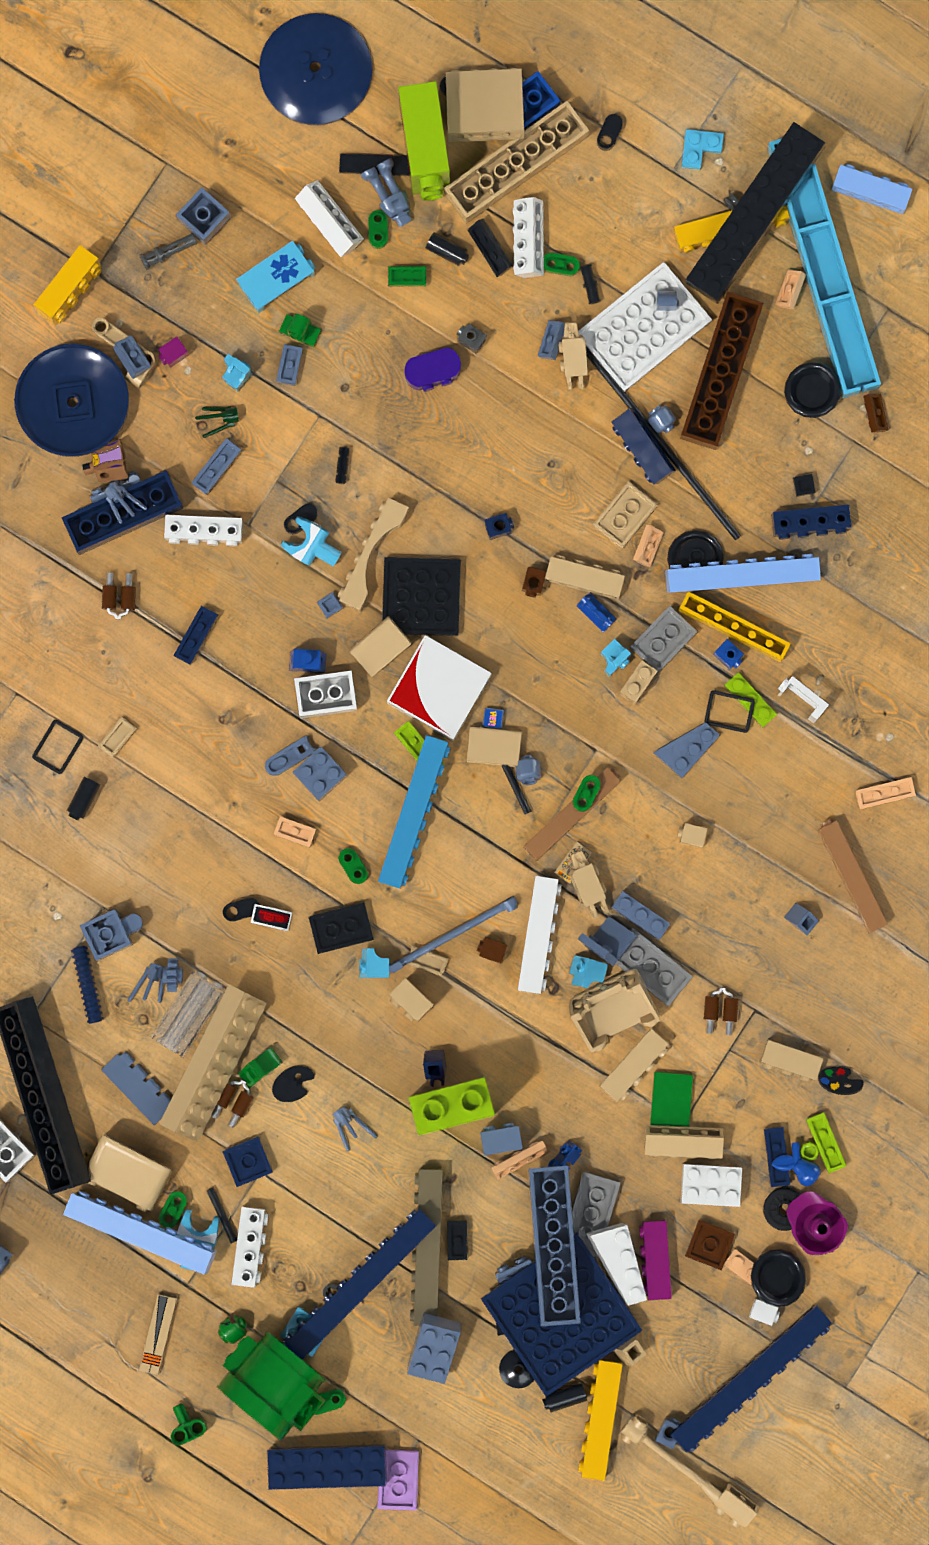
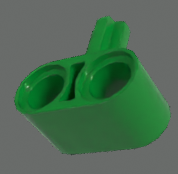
M178 1404L173 1407L179 1425L171 1433V1440L174 1444L183 1445L201 1437L206 1432L207 1423L202 1418L190 1420L184 1404ZM196 1422L201 1423L203 1431L195 1432L193 1424ZM176 1431H183L185 1439L182 1441L175 1438Z

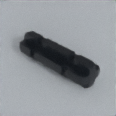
M340 447V457H338L336 471L338 475H336L335 481L337 484H345L349 448Z

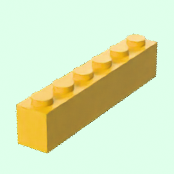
M787 206L784 207L772 226L779 228L786 225V222L790 219ZM733 210L674 226L673 232L679 252L690 253L700 246L707 248Z
M689 591L678 610L779 663L782 662L791 644Z
M600 1359L598 1363L594 1364L593 1375H596L595 1383H591L590 1394L593 1395L592 1402H588L587 1414H590L589 1422H585L584 1433H587V1439L582 1441L581 1447L584 1459L579 1461L578 1472H581L582 1478L605 1481L622 1370L621 1362Z

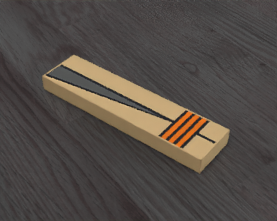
M161 1294L157 1295L139 1371L159 1374L177 1298Z

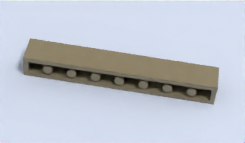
M419 1169V1173H415V1185H419L418 1192L414 1193V1204H418V1210L421 1209L436 1227L416 1246V1251H412V1263H416V1270H412L411 1282H415V1290H411V1302H414V1310L410 1309V1321H414V1326L420 1325L423 1313L438 1316L442 1170Z

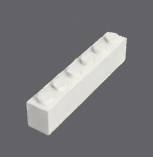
M535 876L518 991L541 994V990L545 991L547 979H543L544 971L548 972L550 960H546L547 952L551 953L553 941H549L550 933L554 934L556 922H552L553 914L557 915L559 903H555L556 895L560 896L562 884H558L559 879Z

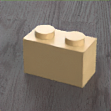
M641 661L619 694L635 705L657 674V670Z

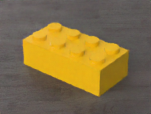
M79 245L33 304L37 313L55 326L58 323L61 324L67 316L65 313L68 309L74 308L77 304L79 295L81 293L84 294L90 287L89 282L93 278L96 279L102 270L100 268L102 266L99 259Z

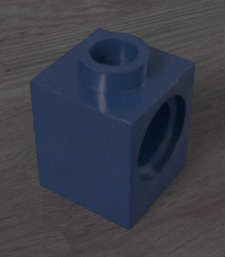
M506 513L484 519L489 540L510 535L512 533L511 529L514 528L512 518H508ZM497 522H503L505 528L498 531L494 525Z

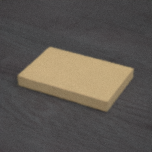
M628 481L592 526L619 548L623 549L658 504Z

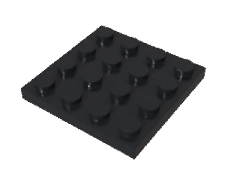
M384 557L382 621L389 616L405 635L458 636L461 559Z

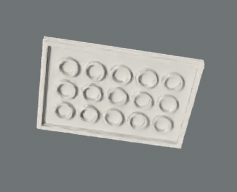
M663 262L578 332L579 335L581 334L585 337L586 347L625 392L712 322V319ZM657 291H676V311H657Z

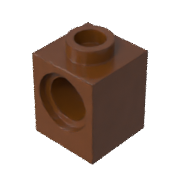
M531 567L527 568L522 592H525L526 596L536 598L537 595L541 596L546 571ZM531 579H537L539 586L532 588L528 582Z
M485 937L484 941L480 940L477 951L480 952L479 957L501 964L507 945Z

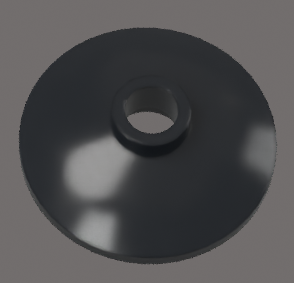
M515 1350L509 1351L503 1356L499 1365V1372L502 1380L508 1386L519 1389L533 1383V1377ZM516 1366L522 1367L521 1373L515 1371Z

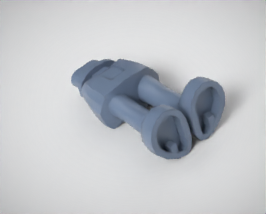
M390 158L376 167L392 195H388L375 167L363 172L360 176L364 181H369L380 197L381 203L379 206L393 221L396 220L398 226L401 227L412 221L409 215L411 211L408 210L410 206L406 191L400 190L392 175L391 169L394 166V162Z

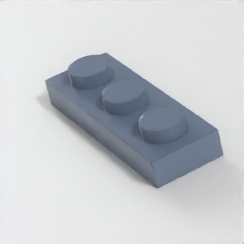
M226 438L191 484L207 496L242 450Z

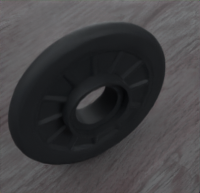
M780 1188L768 1195L764 1202L763 1213L769 1225L781 1231L792 1230L787 1215H782L779 1212V1207L782 1204L789 1205L800 1195L799 1193L789 1188Z

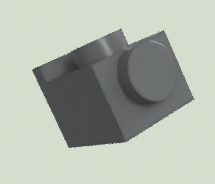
M469 323L466 327L462 325L457 332L459 336L457 342L477 354L487 340L486 334H483ZM469 333L474 334V338L469 339L467 335Z

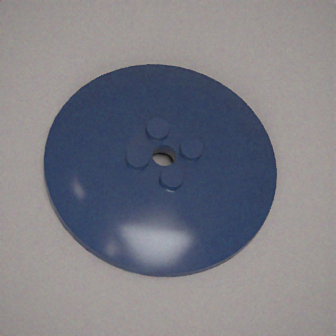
M305 14L286 21L268 38L260 56L259 76L262 89L268 101L283 116L301 124L326 125L345 118L361 104L371 83L372 61L364 39L350 24L327 14ZM316 62L320 64L321 68L318 71H312L310 65Z
M63 344L43 351L25 367L16 385L15 411L21 428L38 447L59 456L79 457L103 448L116 437L127 417L129 392L121 370L106 354L86 345ZM70 398L78 399V404L75 407L68 406L67 403Z

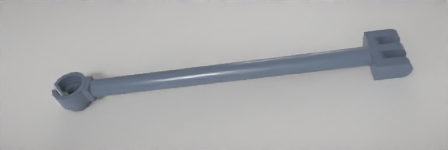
M515 896L504 900L499 905L400 960L390 963L389 972L394 973L402 969L406 964L502 911L507 910V912L515 910L518 908Z

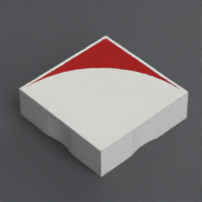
M425 635L389 696L387 704L409 717L420 720L430 729L454 741L492 673Z

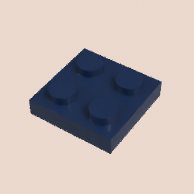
M259 1137L222 1151L236 1187L273 1173Z

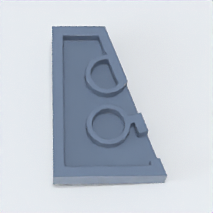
M704 723L653 752V754L680 778H683L720 735L707 723Z

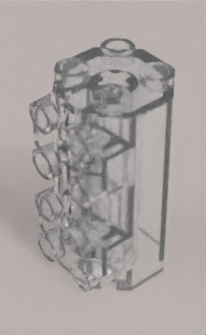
M198 970L196 973L192 971L150 1036L153 1039L158 1037L156 1041L177 1054L181 1052L179 1056L182 1058L186 1056L189 1049L194 1045L200 1032L217 1009L225 993L223 991L224 986L216 981L210 983L207 981L208 976Z

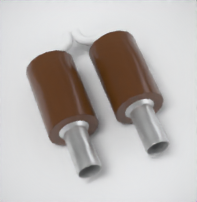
M107 573L106 585L102 586V609L108 610V613L114 615L115 619H121V616L135 610L136 587L132 586L133 574L126 573V584L121 589V610H126V612L117 616L116 613L110 611L116 610L117 586H113L114 573Z
M720 988L719 991L713 992L711 996H705L703 1019L707 1020L706 1033L713 1034L714 1021H718L720 998L714 997V995L721 993L723 990L724 994L730 996V998H724L723 1021H726L725 1035H732L733 1022H737L739 999L733 998L732 994L726 992L725 988Z
M243 1080L226 1084L211 1117L217 1119L222 1108L227 1109L237 1090L232 1085L243 1083L247 1093L244 1091L240 1092L231 1110L233 1116L228 1126L232 1128L235 1127L239 1117L244 1118L254 1099L253 1096L249 1095L250 1090Z

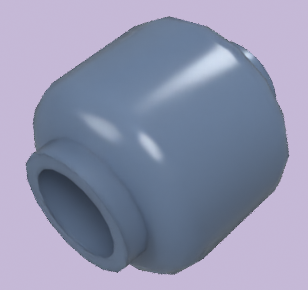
M659 405L648 413L650 415L648 422L657 433L662 431L667 433L675 427L673 423L676 421V417L668 406Z
M523 756L518 761V765L515 766L516 778L523 785L536 784L541 778L540 762L533 758V756Z

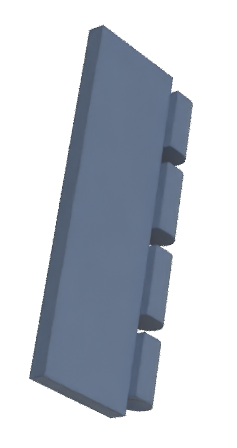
M126 1051L121 1056L117 1054L101 1069L102 1072L153 1125L157 1124L162 1119L171 1098L165 1091L160 1096L157 1095L162 1088L152 1078L147 1082L144 1081L148 1074L139 1064L133 1068L130 1067L135 1060Z

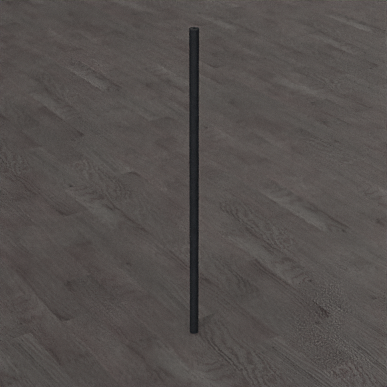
M586 347L588 359L629 409H635L663 452L734 540L741 537L739 532L659 433L653 429L647 418L626 392L620 388Z

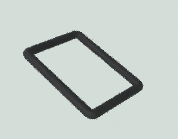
M712 690L704 722L711 726L747 733L750 728L755 701L752 698ZM714 694L751 702L745 729L708 721Z
M53 720L33 753L32 758L52 771L62 774L82 742L83 735L60 721ZM55 724L79 737L60 770L36 757Z

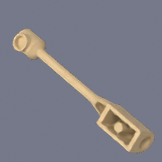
M635 1415L634 1418L632 1416L629 1418L620 1431L623 1434L621 1438L625 1443H645L698 1484L716 1506L714 1510L717 1514L724 1516L726 1513L731 1517L730 1523L736 1528L740 1526L746 1528L758 1513L759 1506L729 1483L722 1489L707 1480L705 1481L647 1436L646 1427L648 1422L642 1416Z

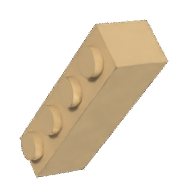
M560 555L550 557L545 577L546 582L619 600L625 577L621 575L622 572L613 569L610 572L605 571L602 566L598 565L589 567L584 565L585 562L574 560L573 562L566 561V557Z
M650 1029L599 1087L616 1102L619 1099L623 1101L630 1094L627 1090L632 1085L636 1087L643 1079L641 1077L643 1072H649L656 1065L653 1061L658 1056L662 1058L668 1051L666 1047L669 1044L653 1029Z
M646 1125L645 1155L652 1157L669 1156L672 1158L680 1156L693 1159L698 1157L708 1159L723 1157V1128Z

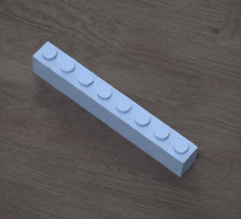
M813 554L802 555V559H795L794 556H783V560L776 561V557L764 558V562H757V559H745L746 563L738 564V560L726 561L727 565H719V562H708V566L701 567L700 563L689 564V568H682L681 565H670V569L665 570L667 593L821 580L819 557L813 558Z
M79 1190L78 1192L71 1193L63 1215L203 1275L209 1272L217 1252L212 1250L211 1245L203 1242L198 1244L194 1242V1238L184 1235V1237L179 1236L176 1230L166 1228L165 1230L159 1227V1223L152 1220L144 1221L142 1216L136 1213H131V1215L125 1213V1209L122 1207L106 1205L107 1201L100 1198L92 1199L89 1197L90 1194Z

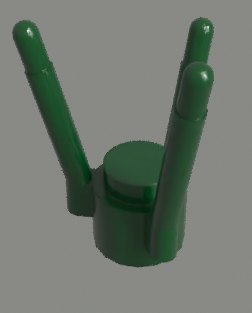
M231 406L202 407L203 411H222V413L195 417L196 420L222 417L223 423L227 422V424L204 434L203 438L224 429L235 427L234 423L239 422L237 408H231Z

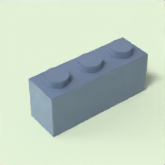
M623 891L611 907V909L658 941L670 925L669 922Z

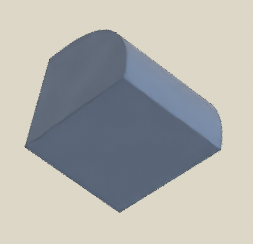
M657 291V311H676V291Z
M797 903L793 905L784 917L805 935H808L819 922L810 911Z

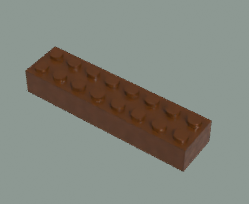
M727 292L680 439L713 450L717 449L761 313L762 302Z

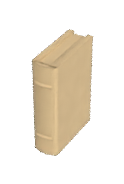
M388 616L382 622H379L360 641L356 642L349 651L370 676L373 677L410 646L411 641Z
M470 726L467 762L497 766H517L522 731Z

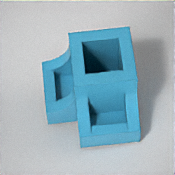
M227 354L224 358L227 371L222 376V379L239 392L252 375L251 367L243 360L240 361L236 357L234 358Z
M615 639L600 653L607 662V668L604 672L610 677L619 667L623 669L630 662L631 653Z
M374 948L362 949V959H359V978H389V958L378 957Z
M574 955L569 974L574 975L572 985L588 988L594 981L603 983L608 964Z

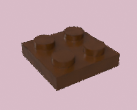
M698 1220L685 1257L722 1270L735 1234Z

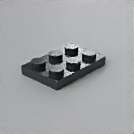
M365 903L308 917L318 954L374 940Z

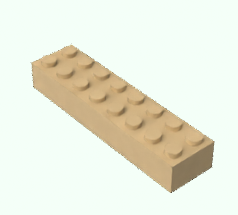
M566 101L524 131V139H512L446 186L444 194L467 224L589 137V130L568 101Z
M228 985L159 1123L160 1125L198 1142L264 1011L266 1002Z

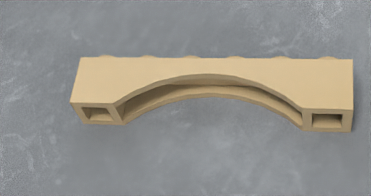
M390 498L386 502H382L379 508L381 514L378 519L375 518L370 527L373 529L370 536L366 535L362 544L365 547L362 553L358 552L354 560L356 566L354 570L350 569L346 577L348 583L346 587L342 586L338 594L341 604L358 612H361L369 596L366 587V571L371 554L384 537L392 531L401 528L409 512V507Z

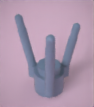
M117 483L111 484L104 491L108 496L106 500L120 524H122V519L114 502H120L132 517L135 516L134 512L123 500L124 495L142 509L147 510L145 505L127 492L123 486L119 487Z
M151 963L150 967H146L143 976L129 996L128 1002H131L147 977L150 980L143 1000L147 999L153 982H158L160 979L158 1002L161 1003L164 987L162 966Z
M344 1106L332 1114L335 1118L333 1121L338 1128L346 1151H350L341 1125H346L353 1137L357 1138V1134L349 1123L352 1121L351 1117L369 1134L377 1138V1135L354 1114L352 1109L348 1110Z

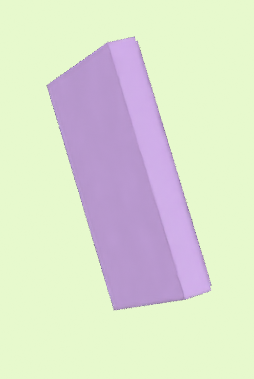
M386 1449L387 1485L378 1486V1509L417 1510L419 1451Z

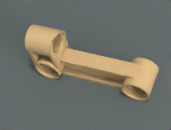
M97 318L92 323V329L95 334L113 347L116 342L129 337L104 318ZM99 324H106V329L103 332L97 331ZM137 343L145 357H152L151 368L134 379L131 378L129 373L124 378L137 388H141L156 367L157 360L150 351Z

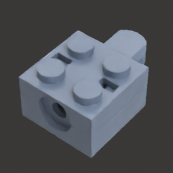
M114 909L80 925L95 960L100 961L132 946L129 935L139 931L143 926V921L140 916L133 913L120 918L117 910Z

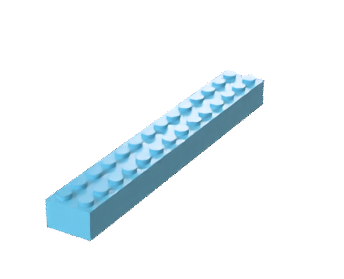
M781 139L769 142L767 147L769 155L772 154ZM814 163L786 206L790 216V226L804 273L806 274L833 370L840 381L843 399L857 395L860 391L864 393L879 389L881 382Z

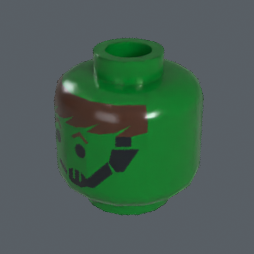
M231 1315L219 1324L218 1334L225 1343L235 1344L246 1336L247 1322L243 1317L239 1318L236 1315Z

